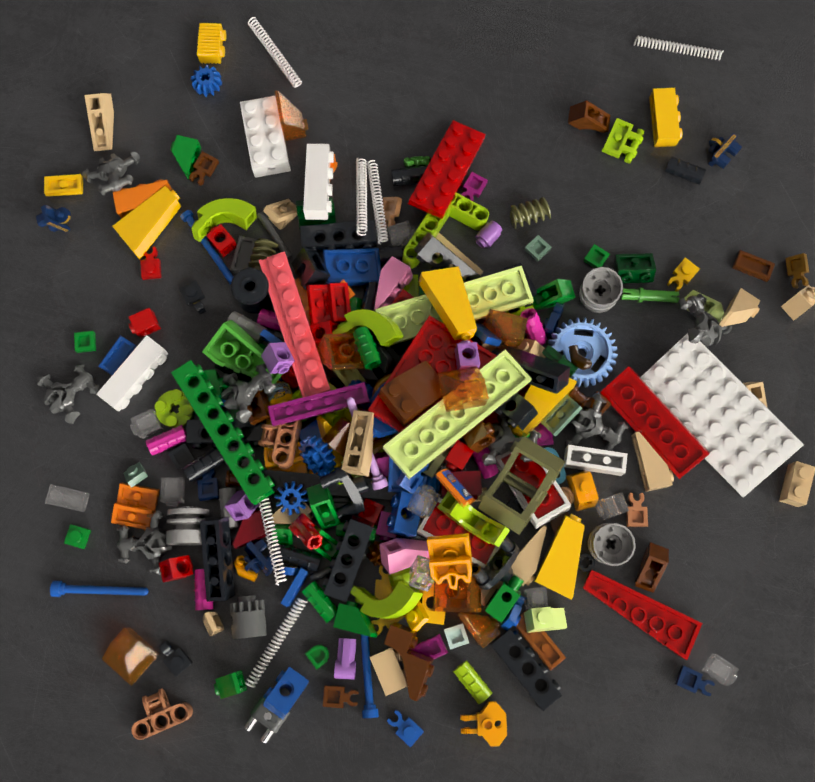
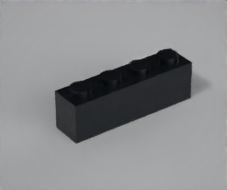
M503 343L491 351L498 356L506 349L532 378L528 383L530 385L557 394L569 383V366Z

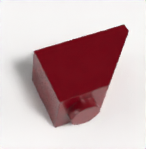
M258 509L248 519L242 520L233 542L235 549L246 546L250 541L253 543L266 537L263 519H261L262 512Z

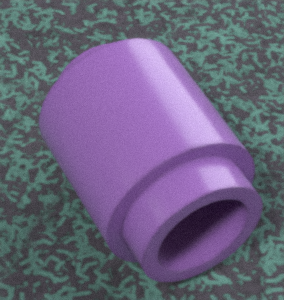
M495 221L486 223L475 236L477 239L476 243L481 248H490L501 235V226Z

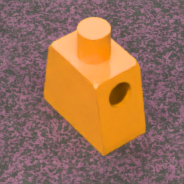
M581 471L566 475L568 486L574 494L576 511L595 507L599 498L591 472Z

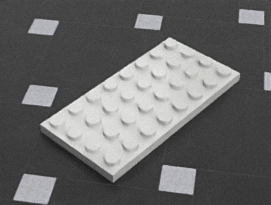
M688 333L640 377L710 452L705 459L742 497H745L804 445L701 341L696 344L689 342Z

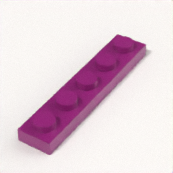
M365 382L268 406L272 426L349 408L347 405L349 397L354 398L356 406L369 403Z

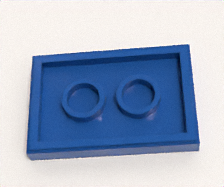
M379 248L323 250V261L330 273L326 285L340 283L342 280H345L349 286L366 285L368 282L379 284L381 272Z

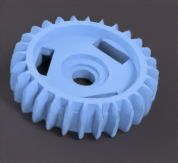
M586 317L582 322H580L579 318H576L575 323L570 319L568 326L563 322L561 328L557 327L555 329L556 333H552V339L548 341V344L556 351H563L564 355H566L565 358L570 362L568 347L572 345H578V349H583L586 352L585 358L591 360L592 366L600 355L605 358L604 363L597 372H594L591 368L586 370L578 368L569 377L577 381L578 387L583 382L585 388L588 387L589 382L592 386L596 384V380L599 383L602 382V376L607 378L609 376L607 372H612L613 368L611 366L616 364V361L613 359L618 355L613 353L617 350V346H611L615 339L609 340L612 333H605L607 327L600 329L601 322L596 326L593 325L594 319L587 323ZM574 331H586L593 334V336L574 335Z

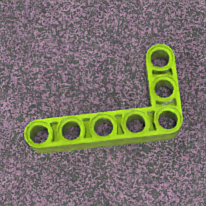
M456 193L443 219L427 213L406 245L402 262L410 266L411 269L417 267L420 261L416 258L418 254L413 249L428 232L436 238L449 216L474 230H481L488 221V210Z

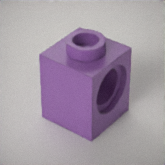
M469 340L459 342L454 350L457 372L477 371L480 366L477 342ZM462 353H469L472 358L467 359Z
M285 342L269 343L261 355L270 374L286 373L295 361Z
M240 490L231 497L224 507L234 521L248 519L259 504L253 505L244 490Z

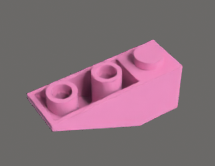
M393 256L380 272L374 310L391 305L405 285H408L412 280L413 274L410 266Z
M396 538L380 544L381 563L389 574L430 560L427 541Z

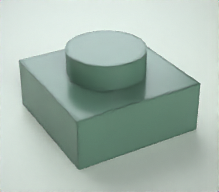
M537 235L524 250L538 262L552 247Z
M140 462L130 466L123 473L131 488L148 477L144 466Z

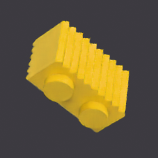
M199 23L197 56L200 63L221 64L222 57H225L223 41H226V30H223L221 23Z

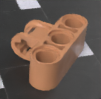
M302 420L295 421L293 424L286 423L274 427L263 424L261 427L263 432L258 445L273 449V462L281 469L290 468L294 462ZM291 436L290 442L283 443L285 437ZM282 455H287V459L284 462H279V458Z
M163 688L153 695H145L142 697V702L147 717L134 723L131 730L134 738L142 740L178 725L192 716L193 708L187 702L171 707ZM179 707H183L186 710L184 718L178 715ZM160 715H163L167 720L165 726L159 724L158 719ZM141 724L146 725V734L140 732L139 727Z

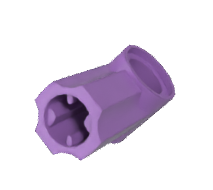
M339 638L338 655L334 669L335 679L355 680L356 639Z

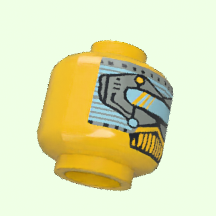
M277 381L275 384L276 388L272 393H266L270 406L291 401L293 396L289 384Z

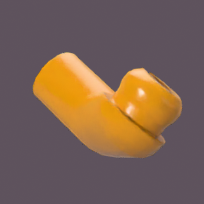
M237 556L234 561L237 575L255 582L258 573L256 574L252 570L246 572L244 568L247 563L244 560V556Z

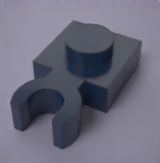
M556 303L550 318L545 319L543 329H545L546 337L552 338L551 334L555 333L559 319L564 311L563 304Z
M214 468L209 473L202 475L203 480H197L198 499L200 501L219 499L218 479L213 478L215 476Z
M682 665L675 685L695 694L697 689H699L703 695L711 696V693L705 690V686L707 684L714 686L715 683L711 680H701L703 674Z

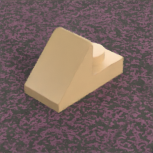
M289 199L266 205L263 210L268 215L269 220L280 230L298 215L296 205Z

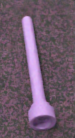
M349 397L347 405L351 416H353V411L358 409L354 398ZM372 454L370 470L373 477L371 484L373 490H378L388 486L386 477L380 474L374 454Z

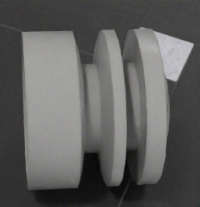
M606 267L591 270L587 273L579 289V298L582 305L594 313H603L610 310L622 294L623 283L621 277L616 271ZM597 289L603 293L601 296H599V293H596Z
M194 506L168 509L167 516H173L176 519H168L167 524L176 525V529L166 531V545H202L200 521L205 519H200V517L209 516V510Z
M605 523L595 527L589 534L587 541L588 550L594 559L610 566H619L628 562L636 548L632 532L625 526L617 523ZM606 540L613 541L611 543L612 548L606 547L608 544Z

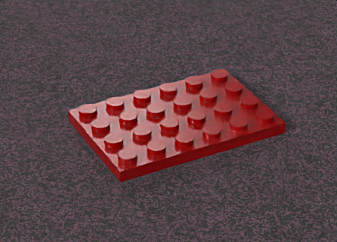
M429 315L384 385L402 373L427 361L452 392L497 355L477 344L480 360L478 370L458 373L454 350L456 345L463 340H454L445 324ZM462 353L465 358H472L469 353ZM379 394L367 412H373L375 418L398 432H402L434 405L404 427L385 405Z

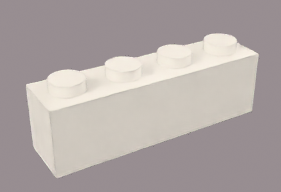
M307 144L303 206L305 220H328V212H332V202L329 201V196H332L330 179H333V168H330V163H334V152L330 151L329 144Z
M146 335L96 395L117 411L125 409L130 402V398L139 393L142 389V384L154 375V370L158 365H162L166 361L168 352Z

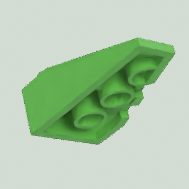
M233 320L224 322L202 351L217 365L233 369L234 372L245 374L251 378L259 374L256 371V366L264 364L261 357L264 349ZM271 374L272 384H276L283 374Z

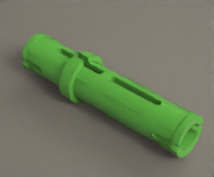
M640 287L638 289L623 288L620 298L621 300H637V302L678 303L679 298L677 296H679V291L644 290V288Z

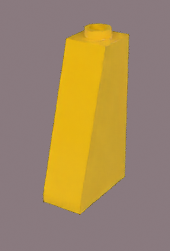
M164 186L112 226L139 259L143 257L145 251L147 252L181 208L178 202L180 197L174 190L170 191Z
M459 266L421 272L419 285L454 340L461 339L465 341L474 337L477 326Z
M569 378L568 385L557 394L530 385L524 399L535 407L538 414L523 431L519 427L513 428L509 425L512 433L518 437L522 435L527 437L529 432L534 430L552 409L574 389L577 381Z
M573 514L570 517L564 516L534 579L535 582L571 600L574 595L585 526L581 523L582 519Z

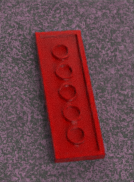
M453 120L410 197L408 204L443 219L486 134Z
M630 366L600 392L636 432L641 433L679 479L710 454Z

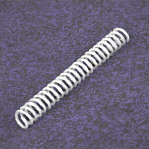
M256 17L250 18L248 25L279 68H281L286 78L294 88L300 86L302 81L294 73L292 67L288 65L287 60L284 59L285 57H282L283 54L277 49L275 43L271 41L269 35L265 33L263 27L259 25L258 20H253L249 24Z
M639 35L636 37L634 42V46L636 45V42L637 46H639L641 41L642 47L645 40L644 47H646L648 42L649 48L652 41L651 49L653 48L654 43L655 49H657V45L659 43L658 50H660L662 45V51L664 50L666 44L665 51H667L669 46V52L671 51L672 45V52H674L675 47L677 45L676 53H678V49L680 47V54L684 46L683 55L685 54L686 48L687 55L691 48L690 56L692 55L693 49V56H695L696 51L698 49L697 57H699L700 51V57H702L705 50L704 58H706L707 52L709 50L708 59L710 58L711 52V59H713L714 53L716 51L715 60L717 59V55L719 53L718 61L720 60L721 55L724 52V50L717 51V49L714 50L713 48L710 50V48L707 49L706 47L703 49V47H696L695 45L689 46L688 44L685 45V43L683 45L681 43L678 44V42L671 43V41L668 42L667 40L665 42L664 40L661 41L659 39L657 41V39L651 38L650 40L649 37L646 38L645 36L643 38V36L639 37Z
M356 158V233L365 236L366 234H359L358 231L361 233L367 231V161Z
M370 160L367 163L377 239L378 244L381 245L380 242L388 241V232L385 225V212H383V199H381V186H379L378 164H369L375 161Z
M269 498L261 501L264 503L259 502L258 504L260 505L259 508H261L260 512H262L261 519H263L262 522L266 531L267 545L269 546L268 549L272 558L271 565H273L272 569H274L273 573H275L274 577H276L275 581H277L276 585L279 586V582L286 581L287 579L277 580L286 575L276 576L285 573V571H275L285 567L274 568L284 563L274 564L281 562L283 559L273 560L282 557V555L272 556L280 554L281 551L271 553L272 551L279 550L280 547L270 549L271 547L279 546L276 543L279 540L268 541L278 536L268 537L269 535H275L277 532L267 533L275 531L276 528L266 530L275 526L272 524L274 523L272 520L274 517L264 518L272 515V513H268L272 510L268 509L271 506L268 505L270 502H265L269 500Z
M297 598L299 602L295 601V604L298 606L293 605L295 609L290 608L292 612H288L292 617L286 615L289 620L284 619L288 624L282 622L285 627L280 626L282 630L277 629L281 634L275 633L279 638L273 636L278 642L271 640L275 645L268 643L272 648L266 647L272 653L264 650L269 656L262 654L266 659L262 657L260 659L265 663L258 661L263 667L255 665L260 670L253 668L258 674L252 671L251 673L257 678L249 675L254 681L247 678L246 680L252 684L250 685L245 682L247 686L254 688L255 684L258 683L257 680H260L259 677H262L261 673H264L266 666H269L268 663L271 662L270 659H273L275 652L280 648L279 645H282L281 641L283 642V638H286L285 634L291 631L289 627H293L292 624H295L294 620H297L296 617H299L300 610H304L303 607L306 606L305 603H308V601Z

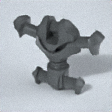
M129 152L130 157L124 160L114 153L111 154V160L105 161L104 158H100L97 170L89 172L86 169L83 171L82 176L89 183H92L93 179L96 178L107 181L109 184L99 185L98 191L102 195L110 191H120L123 186L132 184L133 177L131 175H126L127 177L124 178L122 176L127 171V166L139 163V154L137 152Z
M702 294L690 296L687 300L681 298L679 300L680 309H688L690 314L696 318L695 327L688 329L689 342L696 344L701 340L708 347L712 344H718L721 334H728L732 330V325L722 327L715 317L704 311L707 299Z
M265 363L256 366V371L259 374L254 376L249 383L237 381L238 376L236 373L223 376V383L229 386L221 393V398L225 400L224 406L228 409L240 410L236 413V418L242 423H246L252 415L247 410V406L251 404L257 390L261 391L264 389L265 393H272L276 388V385L272 384L271 374L266 371Z
M83 364L74 366L73 372L79 376L68 384L51 382L49 374L37 377L36 379L38 386L48 388L44 397V404H51L50 411L53 414L65 411L67 414L65 421L69 424H74L80 415L78 411L74 412L72 408L74 406L75 393L80 390L83 391L88 387L90 394H96L101 388L99 384L96 385L94 383L93 376L85 372Z
M598 392L592 395L595 400L592 408L582 409L577 420L572 419L571 422L575 426L577 434L571 440L566 439V447L568 445L577 446L583 438L586 440L590 436H597L598 434L601 436V440L608 441L602 450L612 451L614 446L621 442L623 431L625 429L628 430L629 427L624 421L618 422L615 431H612L610 426H603L602 412L599 410L602 402L607 403V401Z
M498 415L497 419L500 425L493 426L495 429L493 434L497 440L488 446L490 453H485L482 456V462L485 466L497 464L495 459L497 455L510 451L514 442H519L523 438V436L515 438L511 428L508 427L509 423L506 421L508 418L504 415L501 417ZM532 430L529 432L530 437L528 439L537 444V439L541 438L542 435L536 430ZM524 455L520 457L524 463L533 461Z
M158 510L155 513L147 514V517L151 518L150 527L146 528L140 538L135 536L128 538L129 528L126 525L118 527L116 531H119L120 539L117 542L121 559H118L119 562L127 564L131 561L128 550L135 552L140 549L148 560H152L154 569L149 571L161 575L159 567L160 557L171 550L172 546H166V532L158 528L159 519L164 517L163 513Z

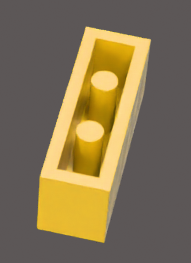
M675 88L653 89L649 101L654 147L676 146L679 140L682 139V128H679L681 115L680 111H677L679 97L675 93Z

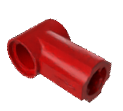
M301 513L288 527L310 550L318 549L322 545L323 537L314 528L315 524L304 513Z

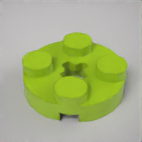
M178 389L165 392L155 404L158 420L167 427L186 426L187 420L193 419L194 409L183 391ZM173 405L180 406L177 414L175 412L171 413Z

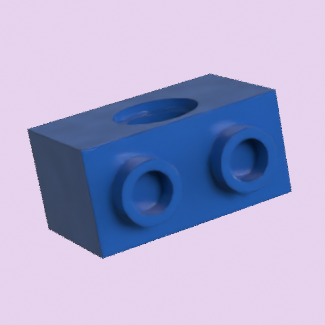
M404 491L396 493L391 500L392 512L387 519V532L407 538L415 537L417 535L424 497ZM401 510L406 512V519L401 516Z
M291 667L286 672L281 671L275 680L278 683L274 689L270 687L263 696L266 699L263 706L282 720L309 683V680ZM286 688L290 695L283 696L279 690Z

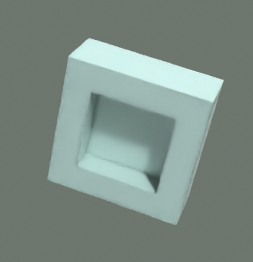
M463 623L444 629L450 649L469 643Z

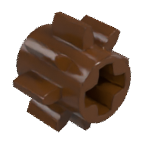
M375 541L368 547L370 553L367 554V557L374 566L377 564L382 565L380 554L381 542Z

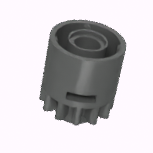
M256 595L237 597V603H230L232 639L267 636L264 600H256Z

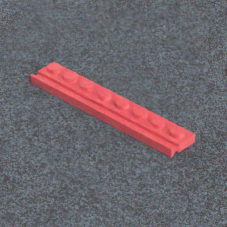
M285 251L269 256L264 260L260 259L259 264L269 282L268 292L284 341L295 360L292 366L302 397L331 391Z

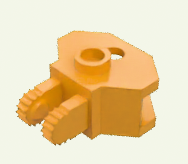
M488 701L480 712H476V714L460 715V720L463 721L476 720L477 728H461V734L483 736L490 746H500L507 736L506 713L496 701ZM496 721H500L499 726L494 725Z

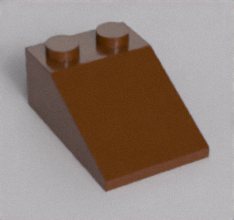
M424 361L395 377L380 388L379 397L404 427L451 391L429 363Z

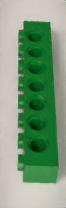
M190 360L171 372L250 502L256 505L275 493L272 488L275 484L269 475L265 477L262 470L265 468L259 459L255 461L252 454L254 451L249 443L245 444L242 438L244 435L239 427L235 428L232 422L234 419L229 411L225 412L222 406L224 403L219 395L215 396L212 390L215 388L209 379L205 381L202 375L205 372L199 363L195 365ZM194 380H199L197 386L191 387V383ZM208 395V400L205 403H201V398ZM214 411H218V416L214 419H211V414ZM222 428H229L225 435H220ZM232 444H239L236 451H230ZM244 459H248L249 464L246 467L241 468V461ZM258 475L259 481L256 484H251L250 479Z

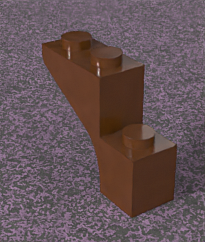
M395 622L390 625L384 644L392 647L400 654L404 664L409 697L417 702L426 695L428 689L426 682L428 677H431L435 666L432 663L434 659L413 651L412 649H415L418 642V637H416L417 631H412L410 627Z

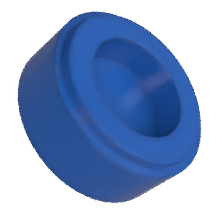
M279 566L285 567L279 570V572L285 571L281 575L296 576L299 572V567Z

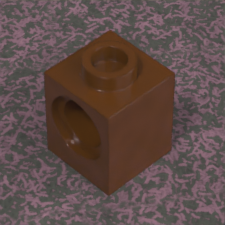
M483 420L463 435L468 447L477 453L497 440L493 434L495 432L493 426Z

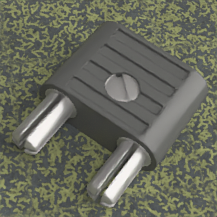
M262 696L250 713L251 718L244 728L250 731L257 721L268 728L261 738L263 743H267L272 734L278 732L290 711L282 720L263 706L266 699Z

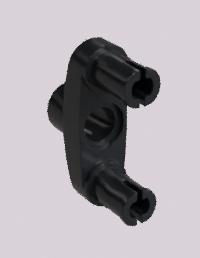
M341 465L334 468V471L319 477L323 489L338 482L343 483L351 498V502L336 508V513L340 520L354 513L359 514L365 511L361 494L369 491L370 488L364 476L359 475L353 478L351 474L342 470Z
M508 536L505 537L500 545L501 548L484 569L478 564L472 565V576L476 579L477 585L483 590L492 588L499 581L506 582L513 575L511 566L519 554V547Z

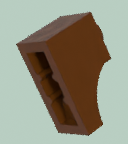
M586 100L570 106L568 123L579 130L591 129L606 133L609 132L610 114Z
M264 389L261 391L257 390L251 404L247 406V410L252 413L249 418V422L252 425H256L270 417L268 410L270 403Z
M651 542L649 543L635 580L636 587L654 593L669 563V549Z

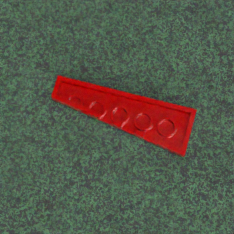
M590 570L583 586L584 590L682 659L688 660L703 623L600 573Z

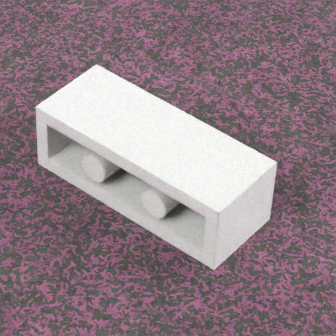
M568 445L565 448V464L563 467L622 476L626 472L628 454Z

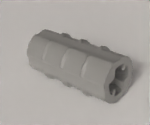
M236 311L232 312L227 320H233L257 343L263 341L260 336L262 330L266 329L268 331L260 323L258 324Z
M236 488L219 489L218 499L220 501L219 510L221 517H229L230 529L239 528V521H234L224 507L236 493Z

